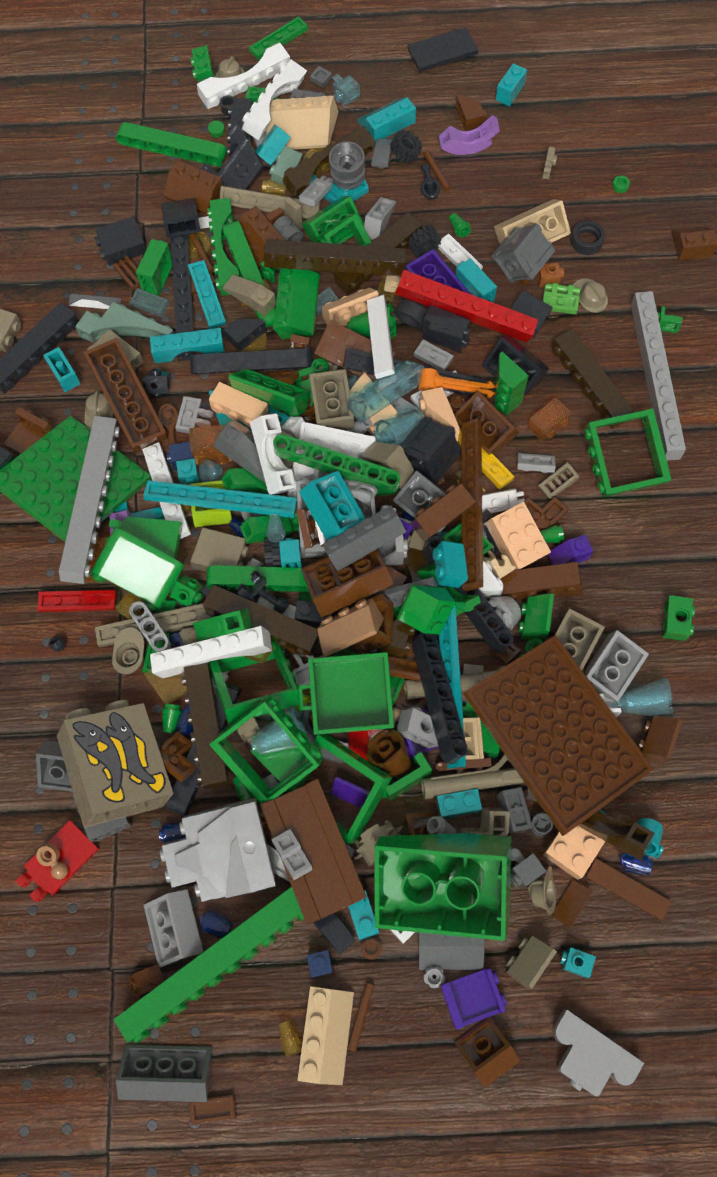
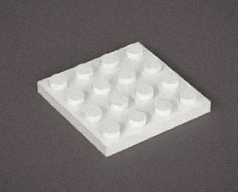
M302 422L299 440L361 460V455L375 442V437L306 422ZM303 450L296 451L297 454H303L305 452ZM294 462L292 472L295 484L296 481H300L303 478L315 480L314 468ZM353 467V472L359 471L358 468ZM294 488L288 491L287 495L297 497V489Z

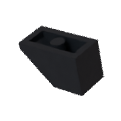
M236 319L224 329L226 340L239 352L266 332L265 322L262 319Z

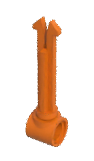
M424 368L419 370L418 389L421 391L443 387L472 393L479 391L481 394L487 395V398L495 394L490 390H486L495 388L491 381H488L487 384L443 377L435 369Z

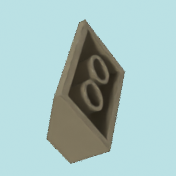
M346 369L309 374L317 425L339 430L354 429V415Z

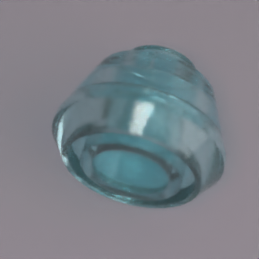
M211 460L202 461L199 466V476L203 482L217 481L221 478L223 470L217 462Z

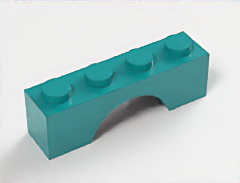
M221 328L150 337L151 353L155 363L171 362L178 354L188 351H197L203 354L225 353Z

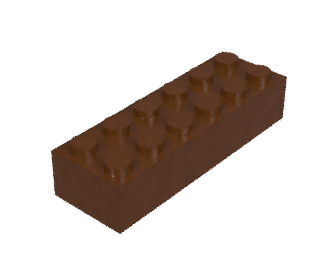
M114 338L83 352L133 453L136 454L148 446L166 440V432L118 339Z

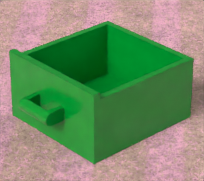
M388 652L308 659L310 685L298 686L299 711L312 710L314 735L394 728ZM310 688L312 706H303L302 690Z

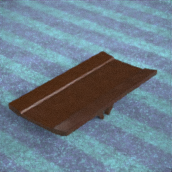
M318 779L279 798L260 804L273 838L291 829L301 846V850L312 866V871L293 880L284 865L307 925L367 898Z

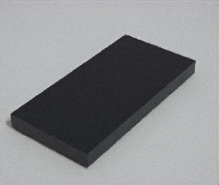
M467 27L408 45V51L419 72L478 54V48Z

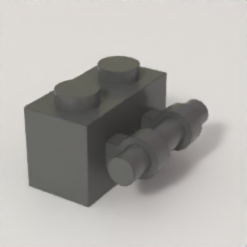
M511 848V863L515 865L511 869V883L515 888L519 887L521 890L544 874L546 870L534 854L525 859L517 848Z

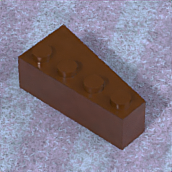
M578 562L514 570L501 578L503 583L502 595L509 596L515 601L544 594H554V597L583 596Z

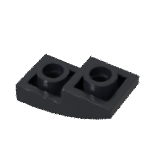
M334 913L313 922L321 935L328 940L338 954L343 953L356 940Z

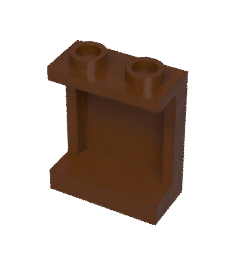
M382 594L373 597L384 617L377 634L348 646L359 655L392 643L394 604Z

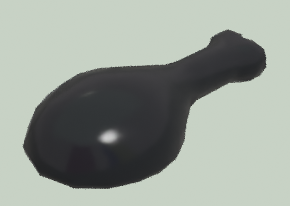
M422 165L421 170L425 178L421 185L422 194L425 198L434 200L439 196L440 184L431 177L430 165Z

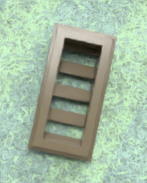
M567 462L538 486L551 500L579 479V475ZM567 472L571 478L568 479L563 473ZM561 476L565 483L563 484L557 477ZM555 480L560 487L556 488L551 481ZM547 484L554 490L552 493L546 487Z

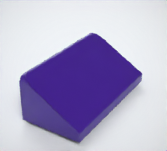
M339 777L335 778L331 790L332 795L362 808L370 791Z

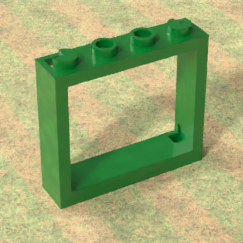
M654 409L589 422L585 426L584 437L589 443L588 454L593 459L594 465H592L594 475L597 476V489H599L602 498L663 485L672 480ZM642 418L657 478L611 488L596 428Z
M271 640L272 651L254 656H238L209 661L211 674L228 724L236 721L268 696L232 704L222 675L223 672L275 659L287 690L270 694V696L280 703L281 709L299 705V684H295L294 671H290L289 660L284 658V648H280L276 644L277 642ZM264 708L254 717L267 714L268 712Z
M270 695L216 735L209 744L260 804L278 797L316 769L323 759L321 751L310 743L306 733L298 729L293 718L288 714L286 715L281 709L280 703ZM264 708L309 759V761L271 789L226 738Z
M318 734L312 744L313 746H316L320 751L325 748L375 782L350 831L336 821L344 843L351 844L359 840L392 776L374 766L329 734ZM307 757L305 758L302 765L309 761ZM309 774L291 786L287 793L303 787Z

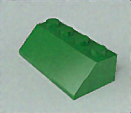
M280 268L273 329L282 340L290 339L292 334L303 337L314 335L320 280L319 273L311 270Z
M249 369L229 374L232 388L266 402L275 410L287 411L291 416H299L306 412L310 391Z

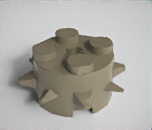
M386 820L384 822L385 825L381 827L376 824L360 835L362 840L360 842L359 840L355 841L358 854L354 859L363 857L367 865L375 866V844L379 837L400 835L399 832L403 826L394 828L392 823Z

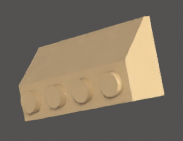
M552 199L495 225L494 228L499 244L505 240L514 228H524L535 223L540 225L542 233L547 241L551 243L571 234L563 201Z
M310 986L297 1081L343 1085L354 992Z

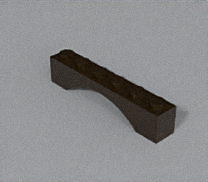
M365 126L360 129L355 128L348 136L340 137L333 145L332 143L328 144L323 151H317L311 158L301 160L296 167L288 168L284 172L282 182L292 196L295 198L309 186L314 173L325 163L329 162V153L335 145L341 142H353L362 148L364 155L371 152L376 142Z
M411 547L404 571L409 583L420 581L417 571L430 565L423 556L422 550ZM398 619L393 622L392 643L381 647L380 653L388 652L389 656L403 659L404 653H409L411 641L408 639L410 635H414L415 628Z
M528 788L527 798L539 804ZM599 811L578 825L580 828L640 861L645 856L655 834L636 822L617 819Z

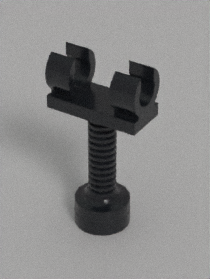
M256 570L250 574V579L255 583L250 589L244 584L237 588L239 590L237 593L250 601L258 594L273 604V609L278 613L283 614L289 606V601L283 597L278 599L263 589L267 584L266 577Z

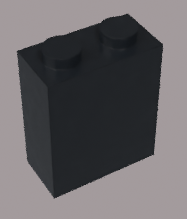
M195 198L161 204L167 238L201 232Z
M134 216L95 229L97 234L94 237L98 247H102V250H99L103 261L107 260L109 266L119 263L121 259L122 261L125 260L124 257L126 256L132 259L144 255L146 252L145 243Z
M430 305L423 319L422 339L461 354L463 348H467L470 342V338H468L472 330L469 328L470 320Z

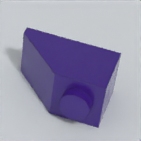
M583 535L567 540L552 549L551 553L547 554L551 565L580 563L589 560L593 550L587 536Z

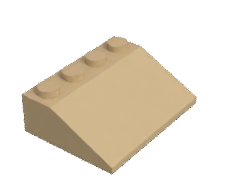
M334 96L271 100L269 106L271 121L267 128V134L275 124L291 137L285 145L293 150L325 148L330 144L338 116Z

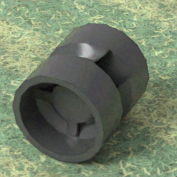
M282 216L273 224V227L284 240L302 241L304 234L289 216Z

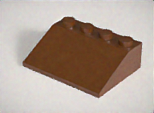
M378 549L339 571L336 570L329 556L301 569L312 600L321 617L330 615L343 607L350 606L352 603L367 598L371 594L384 590L394 584Z

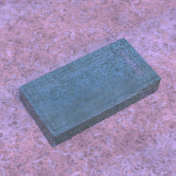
M137 288L130 300V304L162 317L169 305V301Z

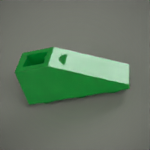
M248 608L193 623L198 642L253 628Z

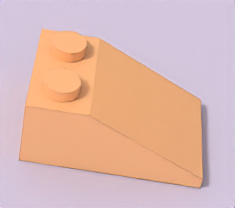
M443 387L421 391V399L418 400L420 412H418L419 422L424 417H427L446 427H454L455 438L458 441L459 426Z

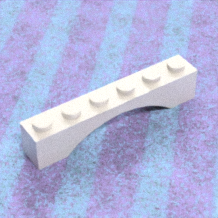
M278 43L266 49L261 60L247 72L229 78L210 77L198 83V95L208 109L215 107L220 103V99L223 96H235L245 92L248 86L259 85L261 82L274 77L276 73H280L283 64L287 65L290 61V56L281 43Z
M290 60L287 65L284 63L280 69V74L276 73L272 81L273 83H269L265 93L262 92L259 96L258 103L254 102L250 109L251 112L245 114L242 120L244 122L242 129L257 140H260L271 121L269 112L271 100L281 94L292 92L293 88H298L307 70L293 60Z
M262 626L150 654L152 673L161 678H166L183 673L184 667L223 658L254 656L272 651L270 632Z

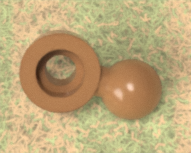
M47 843L38 849L36 854L37 860L43 866L52 867L51 874L55 879H63L68 874V867L66 864L58 862L60 856L59 849L54 844Z

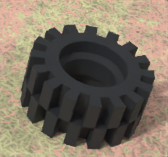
M404 129L398 131L390 143V150H393L392 154H396L395 158L398 159L399 157L401 162L404 160L405 163H412L422 151V145H420L421 141H418V136L414 137L413 132L410 134L409 130L405 131Z
M427 225V227L423 226L421 230L418 229L417 233L414 232L412 234L413 237H410V241H408V246L414 255L419 258L432 249H438L442 239L433 226Z
M280 538L264 539L266 567H282Z

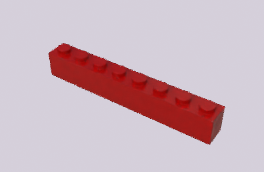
M403 270L394 293L429 307L433 305L466 318L472 323L526 343L533 337L538 322L536 318Z

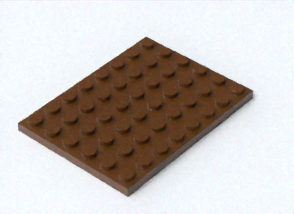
M556 635L463 693L562 836L569 833L654 770Z

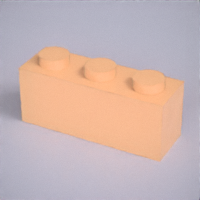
M221 382L218 383L209 398L211 409L214 412L223 413L232 420H239L249 428H251L250 422L269 413L266 402Z

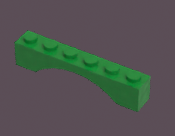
M230 198L210 200V208H207L208 217L212 218V221L209 222L210 232H213V236H210L211 244L215 246V250H212L213 260L217 261V264H214L215 275H218V278L215 279L216 287L220 289L222 296L231 295L223 290V286L232 275L240 277L239 269L231 263L223 250L225 236L222 225L233 222Z

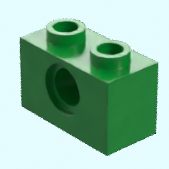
M668 596L664 604L662 638L686 641L693 635L694 624H691L692 617L695 614L693 598ZM676 615L681 616L683 622L678 621Z

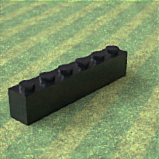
M60 302L0 358V391L5 394L8 390H11L21 378L25 377L34 366L39 364L40 360L44 358V354L52 351L71 331L76 329L79 320L73 311Z

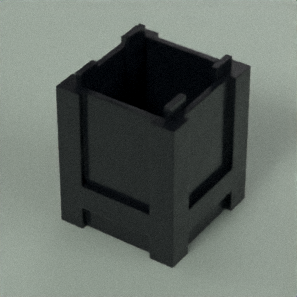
M424 417L400 445L404 449L407 459L412 463L414 471L419 470L435 484L461 455L460 444L456 441L454 427H446L427 417Z

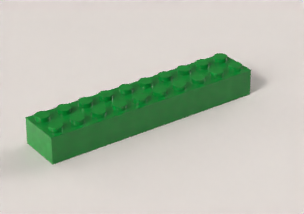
M289 888L113 1019L127 1043L133 1041L138 1043L151 1035L150 1030L161 1028L170 1021L168 1017L171 1014L178 1015L188 1007L187 1002L190 1000L196 1001L206 994L204 990L207 987L217 986L224 980L223 975L226 973L232 974L241 967L240 963L243 960L249 961L259 954V948L270 946L277 940L275 936L279 933L286 934L294 927L293 923L298 919L303 921L304 917L293 888Z

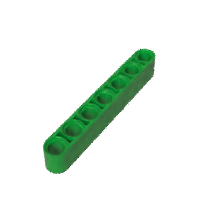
M127 122L121 123L115 136L116 141L124 146L198 163H206L216 167H220L223 164L227 154V148L220 143Z
M239 221L222 225L224 236L239 269L241 278L265 287ZM274 307L266 317L255 311L257 319H262L265 322L266 328L274 325Z
M283 434L277 435L273 440L274 453L280 458L329 474L339 471L342 478L374 485L378 490L388 493H394L399 488L401 477L395 470ZM279 444H285V445H286L285 448H279V447H277V446H278ZM297 450L305 451L303 454L296 453ZM322 456L323 459L315 460L314 457ZM338 461L341 463V465L334 466L332 465V463ZM356 467L359 471L352 472L350 469ZM375 473L378 477L371 478L368 475ZM393 479L396 481V483L389 484L387 480Z
M219 565L207 567L208 589L215 585L225 590H238L237 588L241 584L246 585L250 589L255 584L250 579V574L256 570L266 577L267 584L263 587L266 591L309 592L301 571L302 568Z

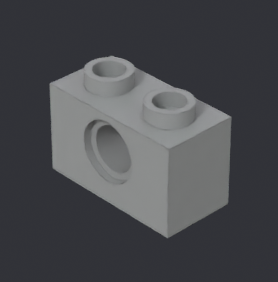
M417 707L401 711L397 732L402 737L426 748L438 747L430 715L423 713L422 709Z

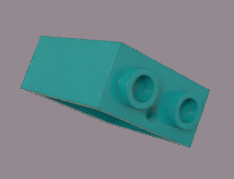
M471 258L459 263L456 267V276L468 291L476 297L494 303L497 286Z

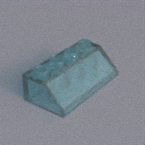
M408 360L402 364H397L394 367L395 374L379 378L373 383L369 382L361 391L352 393L349 396L347 408L360 423H363L419 385L424 366Z

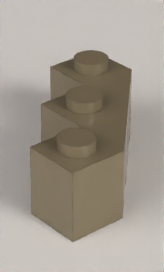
M482 807L480 828H461V833L506 836L509 833L510 811L502 808Z

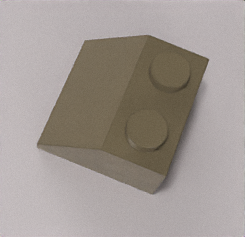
M530 936L528 939L524 937L518 946L520 951L517 956L512 955L505 965L508 967L506 973L526 989L534 987L557 952L534 936Z

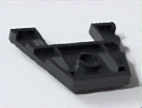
M235 121L226 134L239 144L219 173L215 172L206 163H204L201 169L221 177L223 186L248 190L262 172L264 166L240 125Z

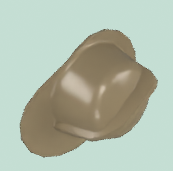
M231 56L230 59L220 62L215 78L238 76L243 74L244 71L235 58Z
M580 279L573 284L574 287L581 288L578 295L579 302L587 311L598 313L606 308L608 297L604 286L591 279Z
M99 391L90 395L86 400L84 420L86 427L90 430L94 416L113 418V412L104 394Z
M131 627L124 628L116 635L112 664L114 669L121 674H131L143 663L144 638L137 629Z
M549 866L545 878L536 879L531 882L528 892L534 906L546 909L549 914H552L556 907V889L553 882L552 868Z

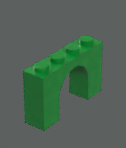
M244 468L228 469L221 479L226 490L269 494L266 483ZM274 515L248 517L240 527L246 544L264 542L265 538L285 540L293 531L288 517Z

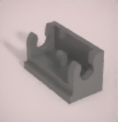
M522 787L505 790L496 795L498 807L510 811L509 833L506 836L533 828Z

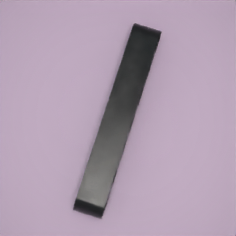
M309 348L190 355L191 374L196 375L234 373L243 369L252 371L306 369L311 367L313 362L312 349Z
M438 536L430 537L422 549V554L430 565L435 564L433 550L443 541ZM462 585L459 588L453 587L457 592L466 595L465 593L468 595H479L481 603L474 606L473 610L465 612V614L489 647L495 653H503L512 644L513 636L479 589L465 591L462 589Z
M420 632L412 640L413 653L441 757L447 764H454L467 753V744L436 634Z
M225 682L232 704H236L241 694V688ZM216 692L215 700L220 730L222 732L228 722L218 692ZM196 744L192 745L186 758L196 766V769L182 783L179 780L176 781L172 789L173 795L166 804V809L186 816L201 785L197 779V772H200L199 764H196L194 760V752H197Z

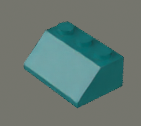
M408 97L398 98L358 118L357 122L361 127L365 126L375 142H377L378 138H386L416 123V107Z
M339 471L311 481L299 491L326 541L366 519Z

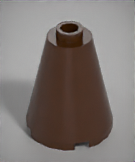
M391 730L392 732L381 731L368 742L366 757L371 764L377 766L398 781L414 771L405 741L401 734L395 730Z

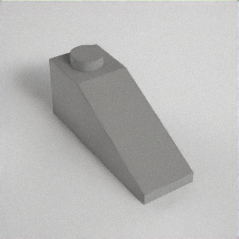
M380 197L367 213L364 228L370 239H376L385 231L397 201Z

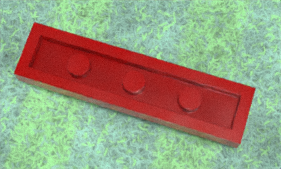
M115 590L39 592L37 610L39 612L116 611L117 592Z

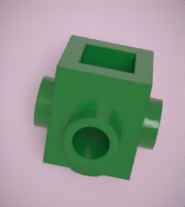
M184 575L176 581L170 597L177 600L182 606L190 607L201 601L203 597L201 590L204 586L196 579Z

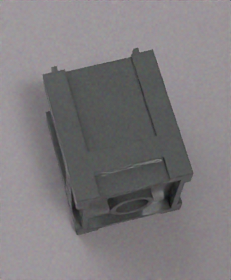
M535 223L524 228H514L491 257L506 275L508 282L513 283L516 280H532L553 255L555 249L552 243L547 241L540 225Z

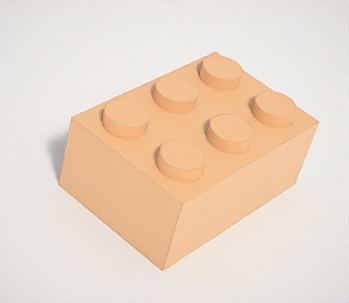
M524 502L485 522L501 554L507 556L511 565L515 566L516 569L514 570H519L551 553Z
M577 826L564 836L558 831L543 856L579 880L584 876L605 841Z

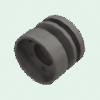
M341 142L335 145L329 153L330 173L333 183L343 190L358 188L364 182L366 175L365 156L362 148L353 142Z

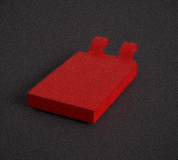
M71 820L47 842L54 844L59 849L60 856L58 862L67 865V876L63 879H55L51 874L52 867L41 865L35 854L24 865L28 871L15 880L20 887L23 886L24 888L32 880L37 884L38 888L29 895L35 902L39 903L48 893L54 896L99 850Z

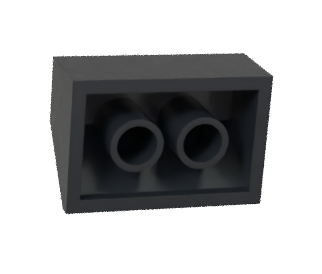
M502 336L482 365L495 377L499 354L503 352L529 375L523 398L540 383L550 369L511 336Z
M300 592L294 619L318 629L321 620L326 616H320L310 593ZM356 602L347 607L350 609L352 606H355ZM341 608V609H339V610H337V611H334V612H333L332 614H330V615H331L332 617L335 616V615H337L338 612H339L340 610H342L343 608Z

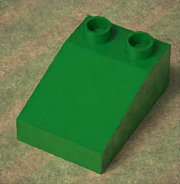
M472 833L380 836L375 844V928L505 941L510 921L512 837Z

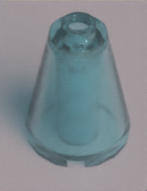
M411 410L378 420L374 423L376 430L373 431L376 441L401 445L425 417L424 414L418 410Z
M668 678L625 691L617 702V707L621 708L622 713L673 718L674 708H670L673 699Z
M292 707L285 711L286 715L288 714L293 718L298 729L304 731L307 735L302 722L297 718L299 715L296 709ZM275 720L252 736L253 741L250 742L255 753L258 752L260 755L298 748Z

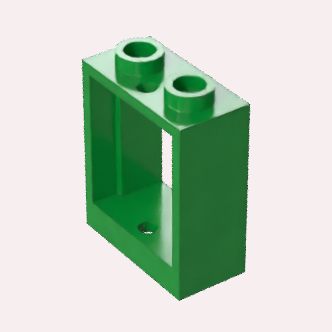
M357 213L346 215L317 236L320 240L319 243L333 244L330 236L348 225L358 245L367 246L371 243V240Z
M151 239L136 271L142 292L158 298L172 269V256L168 243L162 240Z

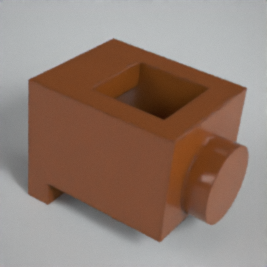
M559 262L545 264L536 274L539 288L545 287L546 283L553 284L554 282L560 285L561 278L564 277V269L559 267Z

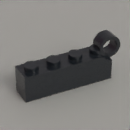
M230 95L223 96L220 99V108L224 115L231 117V120H228V129L231 128L235 121L242 129L244 125L242 120L245 114L251 112V99H235ZM243 130L252 146V136ZM228 136L230 146H227L228 157H230L239 144Z

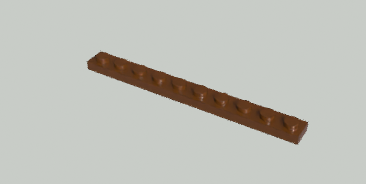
M478 418L461 423L462 485L476 501L462 512V544L464 545L468 580L462 584V589L465 591L483 587L481 421Z

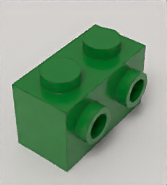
M208 46L192 49L193 57H190L192 66L195 67V69H192L194 79H198L200 83L210 77H215L213 61Z

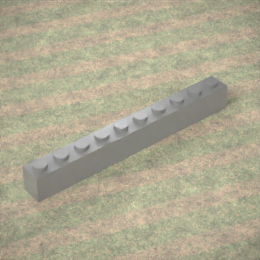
M653 291L638 292L634 294L631 309L651 409H654L666 460H679L684 454L686 447Z
M94 416L59 568L60 581L85 584L86 577L90 576L91 565H89V560L94 558L92 546L97 543L98 533L96 528H100L101 524L99 513L104 510V501L102 499L107 496L108 486H106V481H110L111 471L109 467H113L114 463L112 453L116 452L117 449L115 438H119L120 434L117 419Z

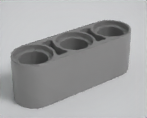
M134 602L129 608L130 615L151 647L156 652L171 649L170 640L148 607L143 602ZM143 608L144 613L141 616H136V611ZM148 625H155L153 631L146 632V628ZM165 640L164 647H156L158 641Z

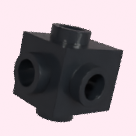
M151 369L148 371L145 377H143V387L146 388V393H151L152 396L168 394L171 390L170 372L161 371V369Z

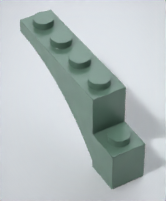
M112 302L102 317L97 313L92 314L86 311L76 325L79 336L92 343L99 340L100 336L109 329L118 336L150 338L174 334L169 326H163L152 318L148 319L142 316L141 313L133 312L123 304H116Z

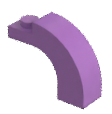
M492 115L481 126L471 131H460L449 126L439 135L441 149L456 155L473 154L492 145L491 138L500 132L497 117Z

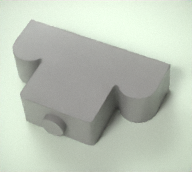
M563 1009L553 1027L554 1038L559 1043L569 1045L557 1066V1070L570 1079L569 1084L578 1091H581L583 1088L590 1094L598 1097L610 1076L621 1085H630L635 1081L644 1065L638 1058L568 1010Z

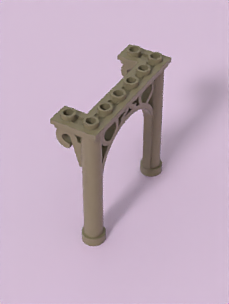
M505 666L494 671L460 675L461 693ZM404 680L403 686L406 700L425 698L421 681ZM503 754L495 766L486 770L421 779V791L425 800L432 799L433 796L525 782L515 768L498 770L507 760L509 761L506 755Z

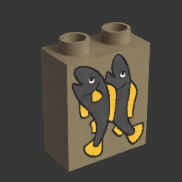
M119 700L107 705L105 712L91 714L88 708H81L71 711L65 716L66 720H64L57 734V739L84 828L158 809L166 804L173 795V791L144 703L130 706L128 700Z

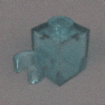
M339 74L332 77L335 81L333 83L334 97L346 107L360 97V85L350 75L343 80Z

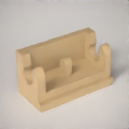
M490 550L487 552L489 558L483 557V561L490 564L493 575L499 579L516 569L514 565H511L508 557L503 554L501 558L504 561L496 559Z
M463 718L464 737L468 750L465 754L466 760L484 759L480 718Z

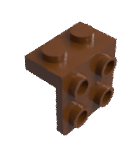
M18 407L15 414L20 422L5 441V445L9 449L21 454L49 433L52 428L50 426L51 423L44 417L39 418L29 409L23 410Z

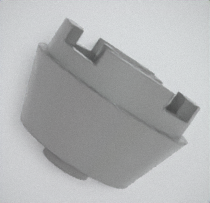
M509 596L491 597L488 600L489 604L508 630L511 631L521 618V611L517 602Z

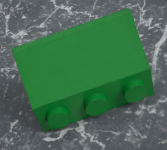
M351 196L340 197L302 223L309 239L317 243L320 241L317 237L319 234L350 213H357L364 227V223ZM346 225L330 236L333 244H342L351 238L353 234L349 226Z
M503 352L499 354L494 380V405L499 412L507 416L522 403L529 375Z

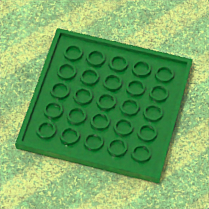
M69 416L0 470V492L64 542H66L91 433L90 429L72 416ZM118 450L112 453L114 463L113 467H109L111 476L110 481H106V486H108L107 496L102 499L104 501V510L99 513L101 522L145 486L148 480H151L149 473Z

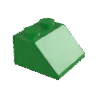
M412 585L397 618L422 633L440 635L456 602L446 588Z
M554 594L531 596L527 598L526 603H522L521 614L524 615V619L520 621L518 630L519 633H522V640L529 641L532 638H539L545 642L550 632Z

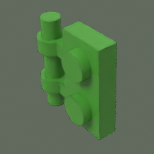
M554 282L553 284L546 283L545 290L547 291L544 292L543 302L552 306L553 312L577 314L578 295L581 288L570 284L564 286Z

